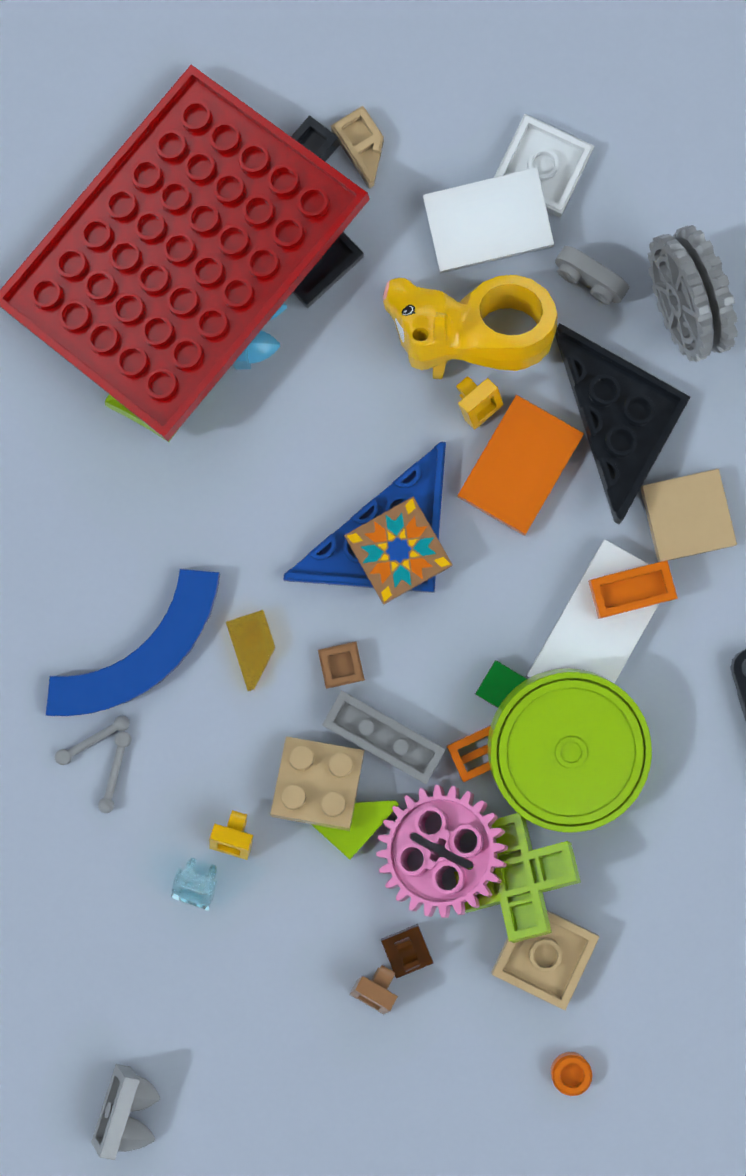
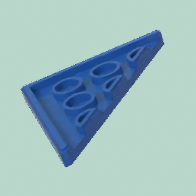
M439 442L430 452L414 463L384 491L362 507L293 568L289 569L284 574L283 580L288 582L373 588L344 535L411 497L415 498L439 540L446 442ZM436 576L410 591L434 593Z

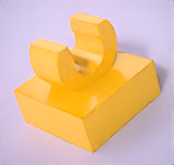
M467 376L456 385V388L461 392L459 396L462 399L458 402L464 420L474 430L504 405L498 387L489 378L477 386Z
M232 810L227 827L214 823L209 838V849L248 860L253 835L244 832L247 814Z

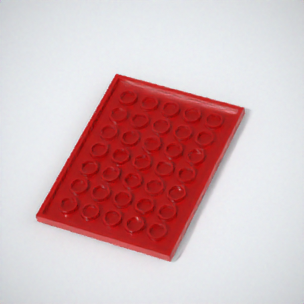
M190 65L0 289V308L165 440L169 441L367 204L370 198L368 192L196 67Z

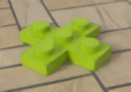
M515 813L497 818L491 827L502 828L505 833L496 839V843L508 846V850L497 853V859L505 862L507 866L495 868L493 872L502 881L501 883L489 881L487 887L490 889L492 896L487 897L479 893L476 896L480 907L474 908L468 902H465V912L469 913L501 904L508 940L512 943L550 934L552 931L543 893L581 883L572 843L564 841L533 850L524 817ZM455 871L456 884H458L459 874Z

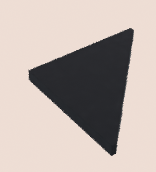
M559 323L555 332L558 347L615 523L620 524L681 416L690 396Z

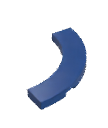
M180 569L177 587L167 613L156 630L139 648L124 659L95 672L75 676H50L46 716H75L107 710L139 697L163 681L190 653L206 622H208L218 592L220 573Z

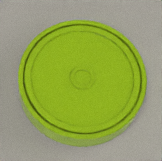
M562 668L534 675L523 681L507 695L492 720L488 735L487 752L494 781L503 797L518 814L533 824L552 831L583 832L596 829L615 820L637 799L650 771L652 744L649 728L641 710L625 691L608 679L593 672Z

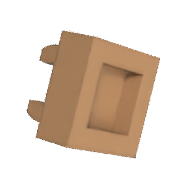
M381 965L380 968H377L371 980L361 976L356 981L349 995L384 1015L391 1011L398 997L387 990L395 976V972Z

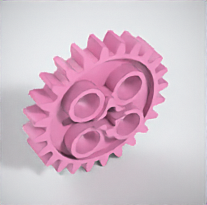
M435 785L433 796H430L424 788H420L419 801L408 795L404 796L408 808L403 810L393 806L392 809L398 818L395 822L384 820L385 826L391 830L390 834L378 835L377 838L387 843V849L376 852V856L385 858L388 861L386 865L379 869V873L392 874L393 876L386 883V888L394 889L400 887L401 889L396 896V900L403 902L411 897L409 910L417 911L424 904V915L429 917L433 916L436 907H438L442 918H449L451 906H453L458 915H465V902H468L474 908H479L480 904L476 895L480 893L491 897L492 893L487 887L488 882L501 883L502 881L493 873L494 869L507 866L505 862L497 859V853L508 850V846L496 843V839L505 833L504 829L491 827L498 818L497 814L483 815L487 803L481 800L472 806L474 794L467 791L459 799V788L451 786L447 796H445L443 787L440 785ZM438 813L442 820L441 828L437 833L429 835L425 829L426 820L430 815ZM473 831L477 836V846L470 853H464L460 848V839L465 833ZM417 833L433 843L441 846L445 845L446 850L472 862L473 868L468 870L450 859L439 857L437 852L413 841L411 835ZM419 849L423 854L424 861L418 870L412 871L408 867L407 859L412 851ZM449 868H455L459 874L458 884L455 888L447 890L442 884L443 873Z

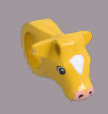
M519 275L497 276L484 281L468 293L460 302H457L443 291L420 288L410 280L400 277L387 282L382 297L384 309L395 322L401 346L408 354L411 367L419 370H427L433 367V379L443 378L445 366L452 359L463 360L499 370L518 371L539 363L550 352L557 328L556 306L547 289L533 279ZM512 308L528 314L537 325L532 330L521 335H505L495 332L486 326L482 319L498 309Z

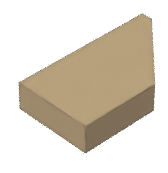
M361 106L331 125V132L339 138L341 147L370 189L375 184L384 136L364 106Z

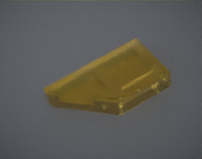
M264 610L226 622L248 691L255 690L276 649Z

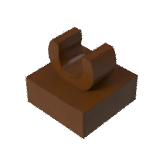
M418 924L381 938L396 979L433 964L432 957Z

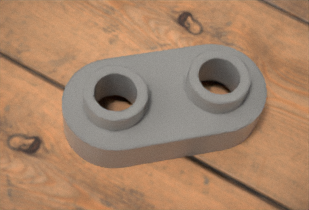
M564 246L555 259V263L559 267L557 272L563 279L572 284H577V282L583 284L591 290L590 294L603 304L609 305L611 302L620 303L629 290L628 284L619 275L576 248Z

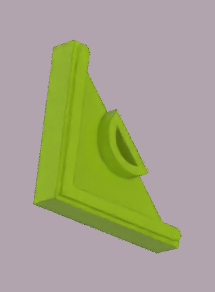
M396 800L355 802L350 831L311 825L350 860L383 824V821L393 812L392 807H398L399 803Z

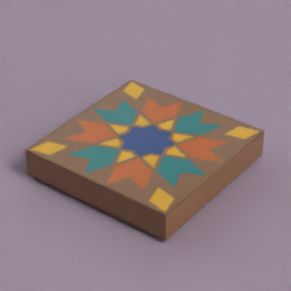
M414 497L409 498L344 535L383 605L453 566Z

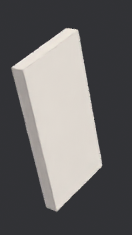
M604 539L526 677L530 678L549 670L570 668L593 672L615 683L659 604L598 619L588 581L649 564Z

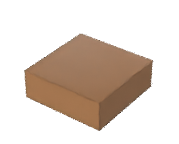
M357 642L318 650L326 689L365 681Z

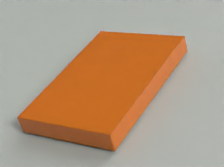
M516 395L457 497L525 536L584 433Z

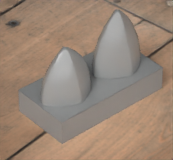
M115 1065L91 1143L100 1158L115 1160L118 1151L137 1150L155 1141L154 1135L146 1125L137 1119L129 1117L130 1112L140 1111L152 1106L160 1100V1096L149 1081L137 1076L129 1066Z

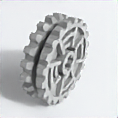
M687 225L677 229L673 237L670 234L654 237L653 242L649 244L651 252L648 253V260L651 264V267L648 268L649 275L653 280V285L651 286L658 300V310L664 317V325L666 329L670 330L674 344L679 345L682 355H687L689 361L695 362L706 359L711 351L722 353L730 350L735 345L734 338L737 337L738 332L734 325L737 322V315L733 310L732 304L735 302L733 295L729 292L728 277L722 271V262L719 256H715L710 240L706 241L704 233L701 230L697 231L694 225Z

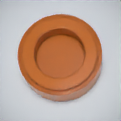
M565 1052L553 1061L550 1071L551 1078L555 1087L561 1093L568 1096H577L589 1088L592 1082V1070L582 1055L575 1052Z

